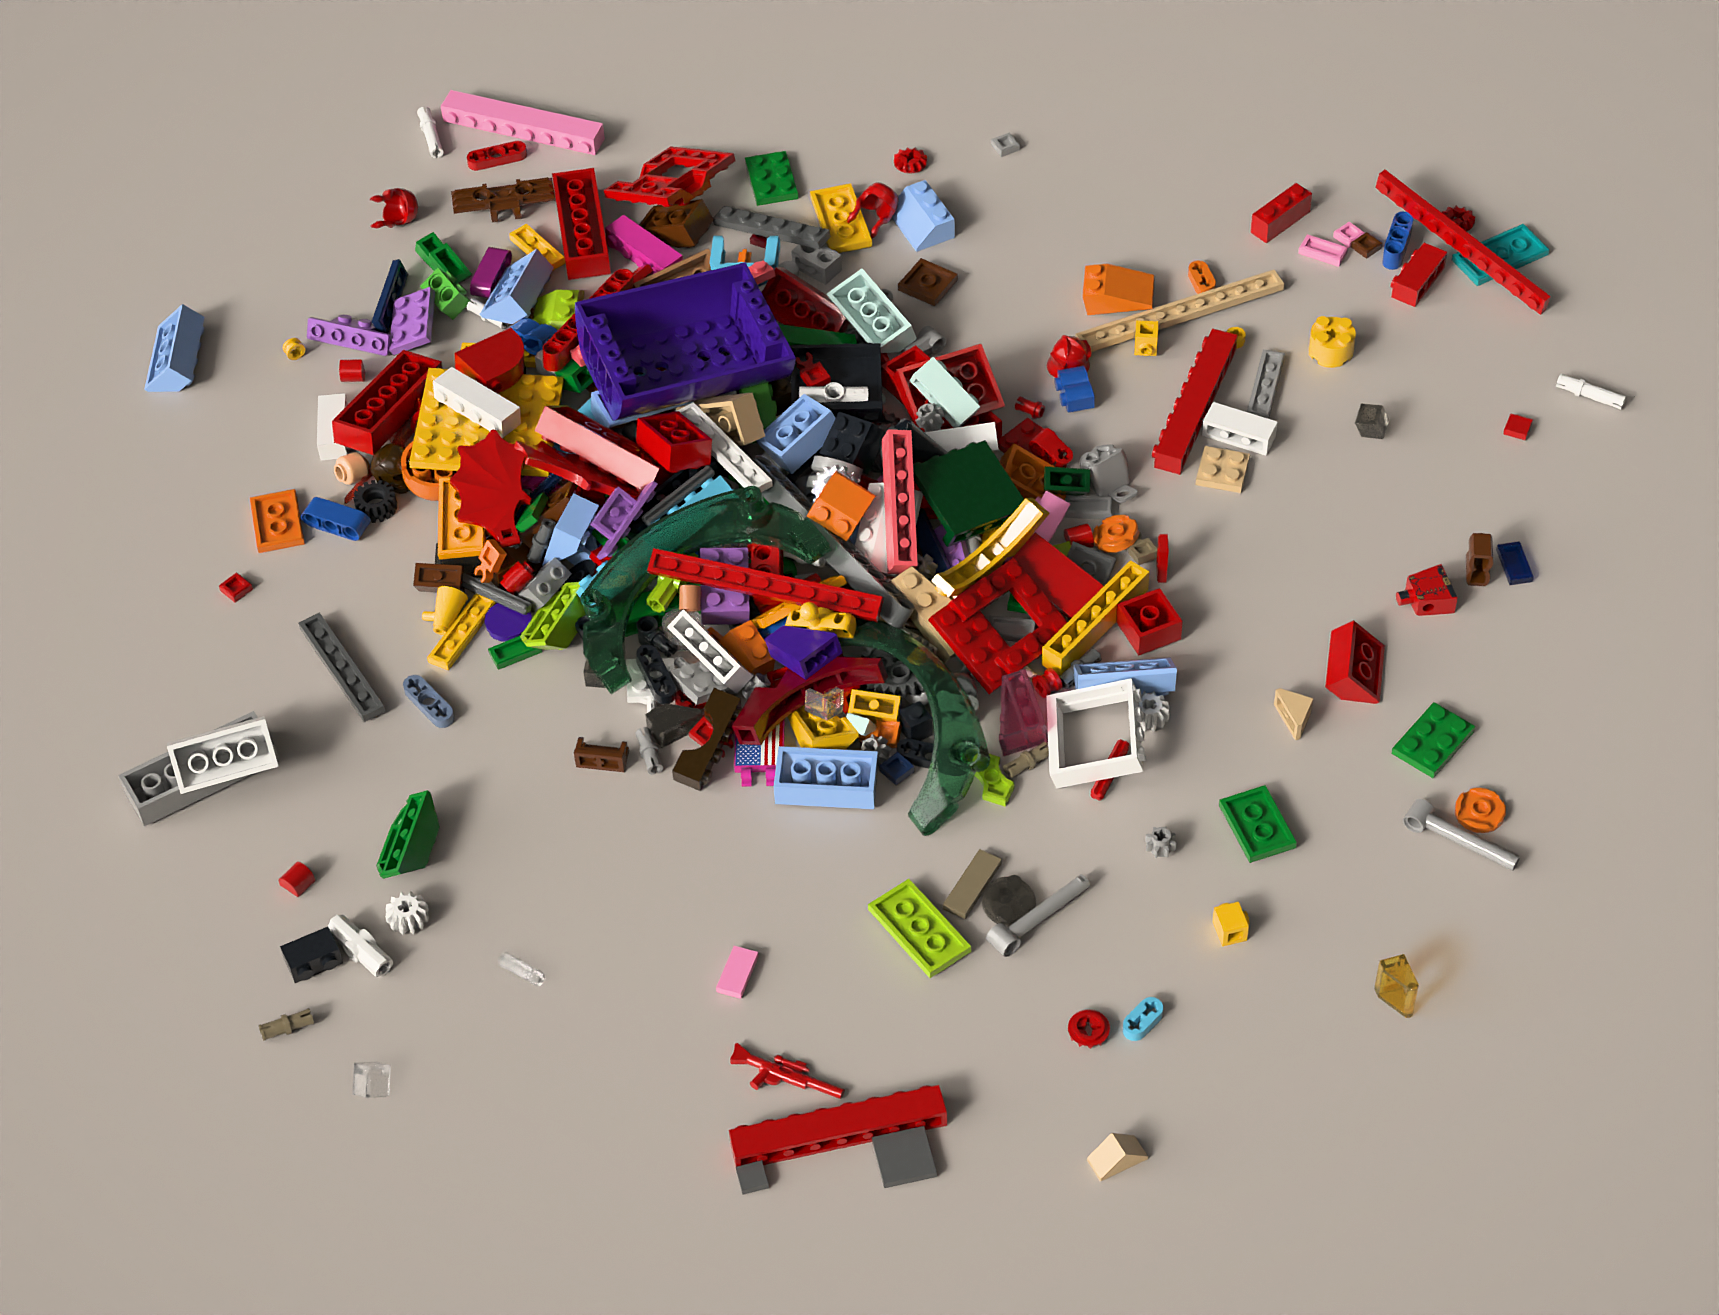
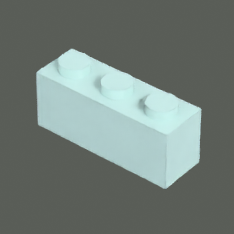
M934 357L917 370L910 379V382L931 404L935 403L937 408L941 407L945 414L943 417L954 428L965 424L980 408L975 396L970 393L968 394L962 388L963 385L959 379L952 377L947 372L944 363L936 360Z

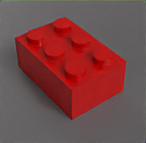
M679 411L637 418L636 444L667 471L677 473L684 469H699L701 466L710 465L712 439Z

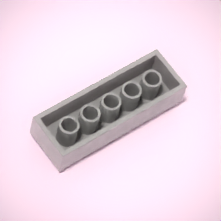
M252 711L219 728L252 720L258 717L255 714V712ZM272 741L273 748H274V752H275V755H276V759H277V762H279V757H278V754H277V751H276V747H275L274 742ZM166 752L118 776L127 798L143 825L146 826L250 775L181 794L169 752Z

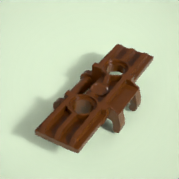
M548 177L524 181L516 179V184L487 188V184H482L480 187L451 191L454 214L490 209L492 223L498 222V212L500 210L512 209L515 220L522 219L520 205L555 200L553 180Z

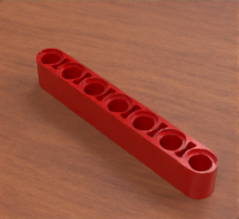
M629 269L616 270L589 299L633 289L632 271ZM575 313L544 344L543 367L545 370L550 372L559 371L572 359L569 350L579 345Z

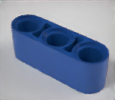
M1398 212L1393 218L1385 242L1382 260L1383 266L1387 269L1395 270L1402 265L1413 226V217L1408 212Z
M314 497L301 514L302 521L308 526L353 541L359 540L370 524V518L364 512L320 497Z

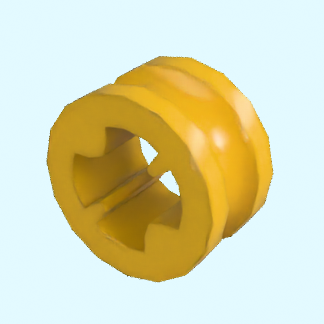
M1239 327L1229 328L1226 332L1238 335L1237 349L1244 346L1245 331Z
M298 338L288 339L283 345V351L290 360L301 358L306 350Z

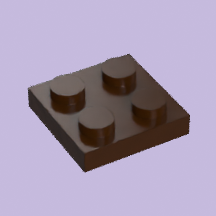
M920 258L898 283V291L935 307L957 282L958 274Z

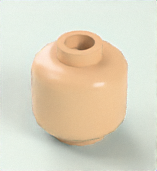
M352 452L337 459L334 473L340 482L352 485L367 478L370 465L367 458L358 452Z

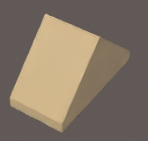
M1282 688L1276 689L1274 706L1294 739L1299 740L1311 715L1313 698Z
M1111 1133L1091 1153L1087 1161L1099 1180L1103 1181L1147 1160L1148 1155L1135 1135Z

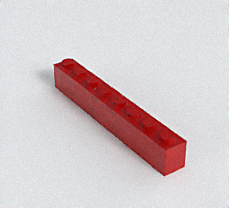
M1212 328L1209 336L1204 337L1202 351H1198L1195 358V367L1191 366L1188 373L1189 380L1183 383L1181 397H1177L1175 400L1174 412L1168 415L1167 427L1161 430L1159 436L1160 443L1159 445L1155 444L1153 448L1154 468L1181 474L1203 426V420L1217 395L1235 355L1238 335Z
M926 1085L917 1090L898 1091L889 1096L871 1097L856 1103L847 1102L837 1107L819 1108L814 1112L805 1114H791L786 1118L777 1120L767 1119L761 1123L749 1126L740 1125L735 1129L729 1130V1137L736 1167L761 1160L763 1165L869 1143L872 1142V1137L921 1126H924L925 1130L947 1126V1111L940 1086Z

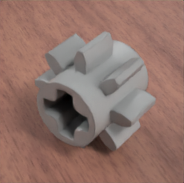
M935 403L924 404L916 412L918 418L915 421L919 428H923L925 432L936 431L944 423L942 417L945 414L941 407L937 408Z
M917 554L918 566L916 570L929 581L935 577L938 565L933 562V558L928 554L924 557Z
M756 673L746 683L742 694L748 700L755 687L768 688L771 682L764 675Z
M871 734V738L862 741L860 751H878V767L880 763L888 759L892 748L886 745L888 742L886 738L882 736L878 738Z
M1166 826L1153 827L1152 834H1146V851H1151L1155 858L1169 857L1170 850H1176V834L1170 833Z

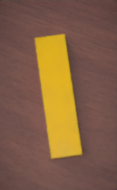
M475 594L428 655V662L449 671L485 623V615L488 610L497 603Z

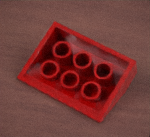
M982 343L935 358L943 362L947 372L952 377L959 379L963 385L962 388L978 400L980 408L972 417L1005 407ZM929 360L897 369L893 376L899 396L917 427L919 426L915 421L918 418L916 412H918L922 405L931 403L910 382V379ZM942 417L944 423H942L941 427L949 425L950 423Z

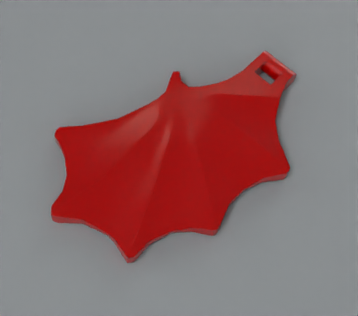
M492 429L485 439L475 445L458 446L457 450L461 458L460 468L450 478V484L459 493L461 499V508L457 514L458 522L474 524L485 528L499 542V545L505 548L520 544V538L514 523L515 515L520 505H531L532 499L521 487V473L525 464L526 454L515 449V444L505 441L496 430ZM512 533V536L503 538V535Z
M516 441L514 445L515 449L526 454L525 464L558 475L587 491L591 489L610 496L615 488L620 487L635 500L639 496V493L635 490L625 487L623 483L619 482L616 479L617 476L599 471L592 463L588 464L581 461L577 454L560 452L544 441L537 445Z

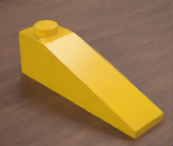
M818 699L810 701L787 716L801 748L846 750L859 735V732L846 717L839 718L835 715L834 709L830 707L826 709L819 705L820 700Z

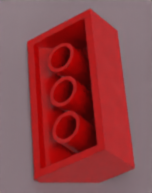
M784 267L775 268L776 276L768 280L761 293L776 320L789 326L840 333L846 331L850 322L826 294Z

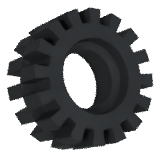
M371 480L372 484L365 482L363 483L364 487L360 485L357 487L358 491L355 490L354 492L355 508L367 514L372 523H376V519L383 522L384 517L388 520L391 518L390 514L394 515L395 509H397V500L393 487L388 482H385L383 485V480H379L378 483L375 480ZM373 499H383L381 502L376 504L368 503Z

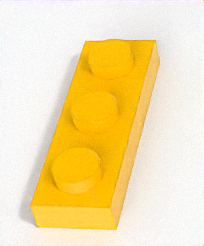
M528 224L509 233L510 240L526 254L538 249L554 267L553 270L565 264V257Z

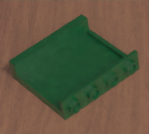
M986 440L979 443L972 442L965 446V448L959 450L955 448L940 457L935 455L926 462H916L913 464L914 482L947 531L942 539L946 547L1001 527L1024 501V498Z

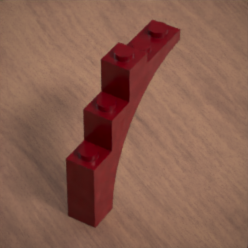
M840 654L806 680L792 670L787 669L776 688L755 687L732 725L739 744L762 745L769 733L783 719L810 701L828 693L852 686L885 683L888 675L882 659L844 657L843 654Z

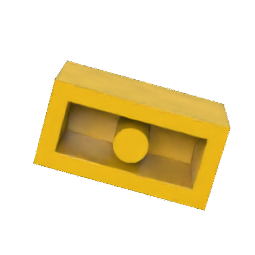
M852 689L848 714L851 713L870 719L875 725L876 720L898 722L900 696Z

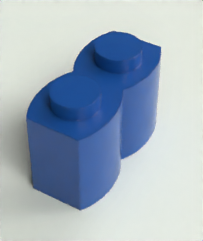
M523 318L509 327L521 337L524 349L535 356L540 350H543L544 344L558 331L550 325H540L529 318Z
M1079 366L1058 370V377L1054 378L1056 391L1061 392L1059 395L1061 406H1065L1068 413L1095 408L1094 392L1085 367Z

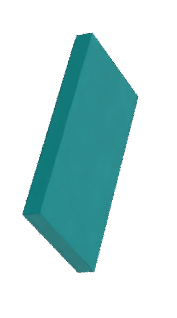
M1524 224L1481 242L1514 269L1549 255L1550 250ZM1460 252L1452 254V261L1476 286L1493 280L1491 276L1480 270L1469 259L1463 257Z

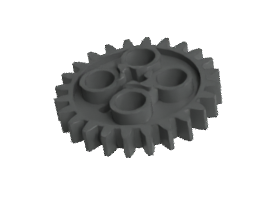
M900 632L898 637L890 633V638L888 639L881 635L880 642L872 640L873 647L866 645V652H861V658H881L888 678L885 683L867 684L868 690L874 688L875 693L883 692V694H893L896 696L902 694L903 698H906L907 693L910 692L915 696V689L924 691V684L931 685V678L936 677L935 671L938 670L937 655L934 653V647H929L928 640L922 642L921 636L913 639L912 633L907 637H904L903 632Z

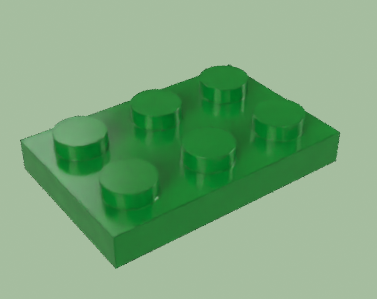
M786 151L745 157V165L757 206L798 199V191Z
M1433 702L1395 744L1391 754L1434 778L1474 733L1475 726Z
M1266 785L1219 799V807L1249 863L1296 848L1297 842Z

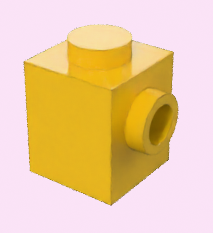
M1136 320L1134 355L1157 356L1158 321Z
M1223 903L1214 907L1213 924L1222 947L1247 941L1250 924L1246 910L1242 911L1240 903Z

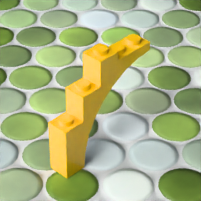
M1025 498L1001 527L973 553L954 567L936 574L932 579V582L936 585L935 589L942 596H948L951 600L984 576L987 577L998 569L1007 557H1014L1050 513L1035 499Z

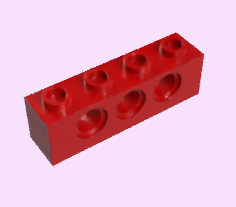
M779 512L751 515V525H747L748 537L751 539V544L747 545L748 556L751 558L748 568L784 576L783 523ZM749 595V597H753L756 606L784 603Z

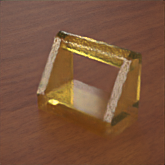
M1405 954L1379 960L1374 987L1378 998L1405 1018H1411L1414 1012L1419 984Z

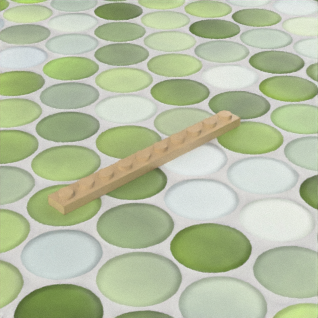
M1275 270L1267 271L1075 333V337L1087 340L1091 352L1135 338L1136 320L1158 321V330L1284 290V282Z

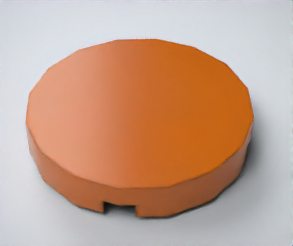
M1114 515L1104 519L1099 527L1097 525L1094 528L1093 539L1095 546L1099 550L1108 553L1119 552L1132 546L1138 539L1140 532L1136 520H1132L1126 515Z
M1472 788L1468 792L1461 793L1456 801L1455 816L1458 822L1465 829L1472 832L1488 833L1495 831L1502 825L1505 819L1506 805L1504 801L1502 802L1499 799V795L1489 789Z

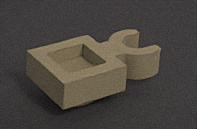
M1140 532L1136 542L1128 548L1129 555L1138 565L1157 559L1156 546L1149 538L1142 540Z

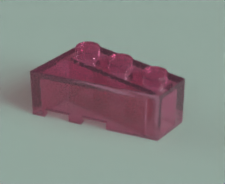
M1026 669L1002 676L999 743L1004 757L1038 746L1043 742H1048L1046 724Z

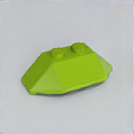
M557 289L537 298L538 302L536 303L533 320L540 325L547 324L559 330L575 313V302L584 299V290Z
M579 582L565 583L561 587V591L555 593L544 606L538 609L520 636L527 647L544 650L567 649L577 634L575 628L576 621L580 617L587 615V605L576 593L580 588Z

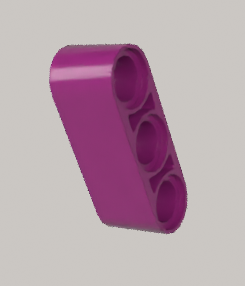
M488 247L470 283V294L472 296L489 299L505 269L511 265L512 252L510 250Z

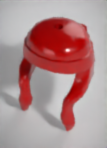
M880 182L872 184L857 198L855 209L849 214L847 223L849 224L857 218L861 207L868 210H876L880 220L871 229L870 236L873 239L877 235L879 228L883 224H887L895 213L899 202L897 193L886 184Z
M403 188L387 189L383 192V196L375 195L370 198L371 201L377 203L382 201L386 203L383 209L384 221H376L370 226L372 228L378 229L383 226L393 228L396 225L410 223L417 216L418 202L414 193Z

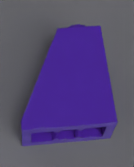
M783 625L765 638L770 656L805 680L843 653L837 634L833 632Z

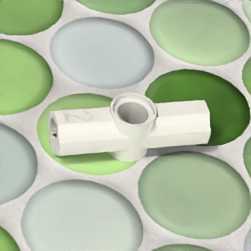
M836 382L829 383L825 387H799V398L806 394L817 402L868 401L867 387H843Z
M344 914L336 915L330 920L328 927L333 937L343 946L344 951L351 960L356 963L358 961L362 963L376 977H383L390 971L393 960L377 946L375 939L367 930H360Z

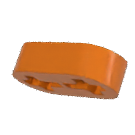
M1199 260L1191 262L1188 267V277L1197 294L1215 289L1216 281L1208 265Z

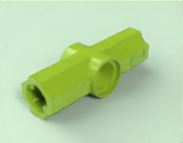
M687 547L680 549L678 554L698 558V555ZM658 576L656 586L646 599L647 605L658 613L665 611L675 595L680 592V586L687 585V582Z

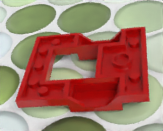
M670 146L644 163L639 179L633 183L617 181L604 190L605 198L615 199L616 201L626 200L631 201V203L642 202L647 205L658 204L663 207H670L674 204L679 206L687 205L692 199L703 195L704 191L711 187L710 179H713L720 171L728 169V166L736 161L734 153ZM674 165L694 167L679 178L662 176V174L668 171L667 169Z
M1014 557L987 577L984 576L956 596L945 607L928 619L989 695L1032 661L1042 656V647L1067 623L1061 613ZM1008 591L1038 625L1036 630L1027 634L1011 647L981 613L982 610Z

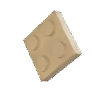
M1205 446L1195 485L1241 493L1250 454Z

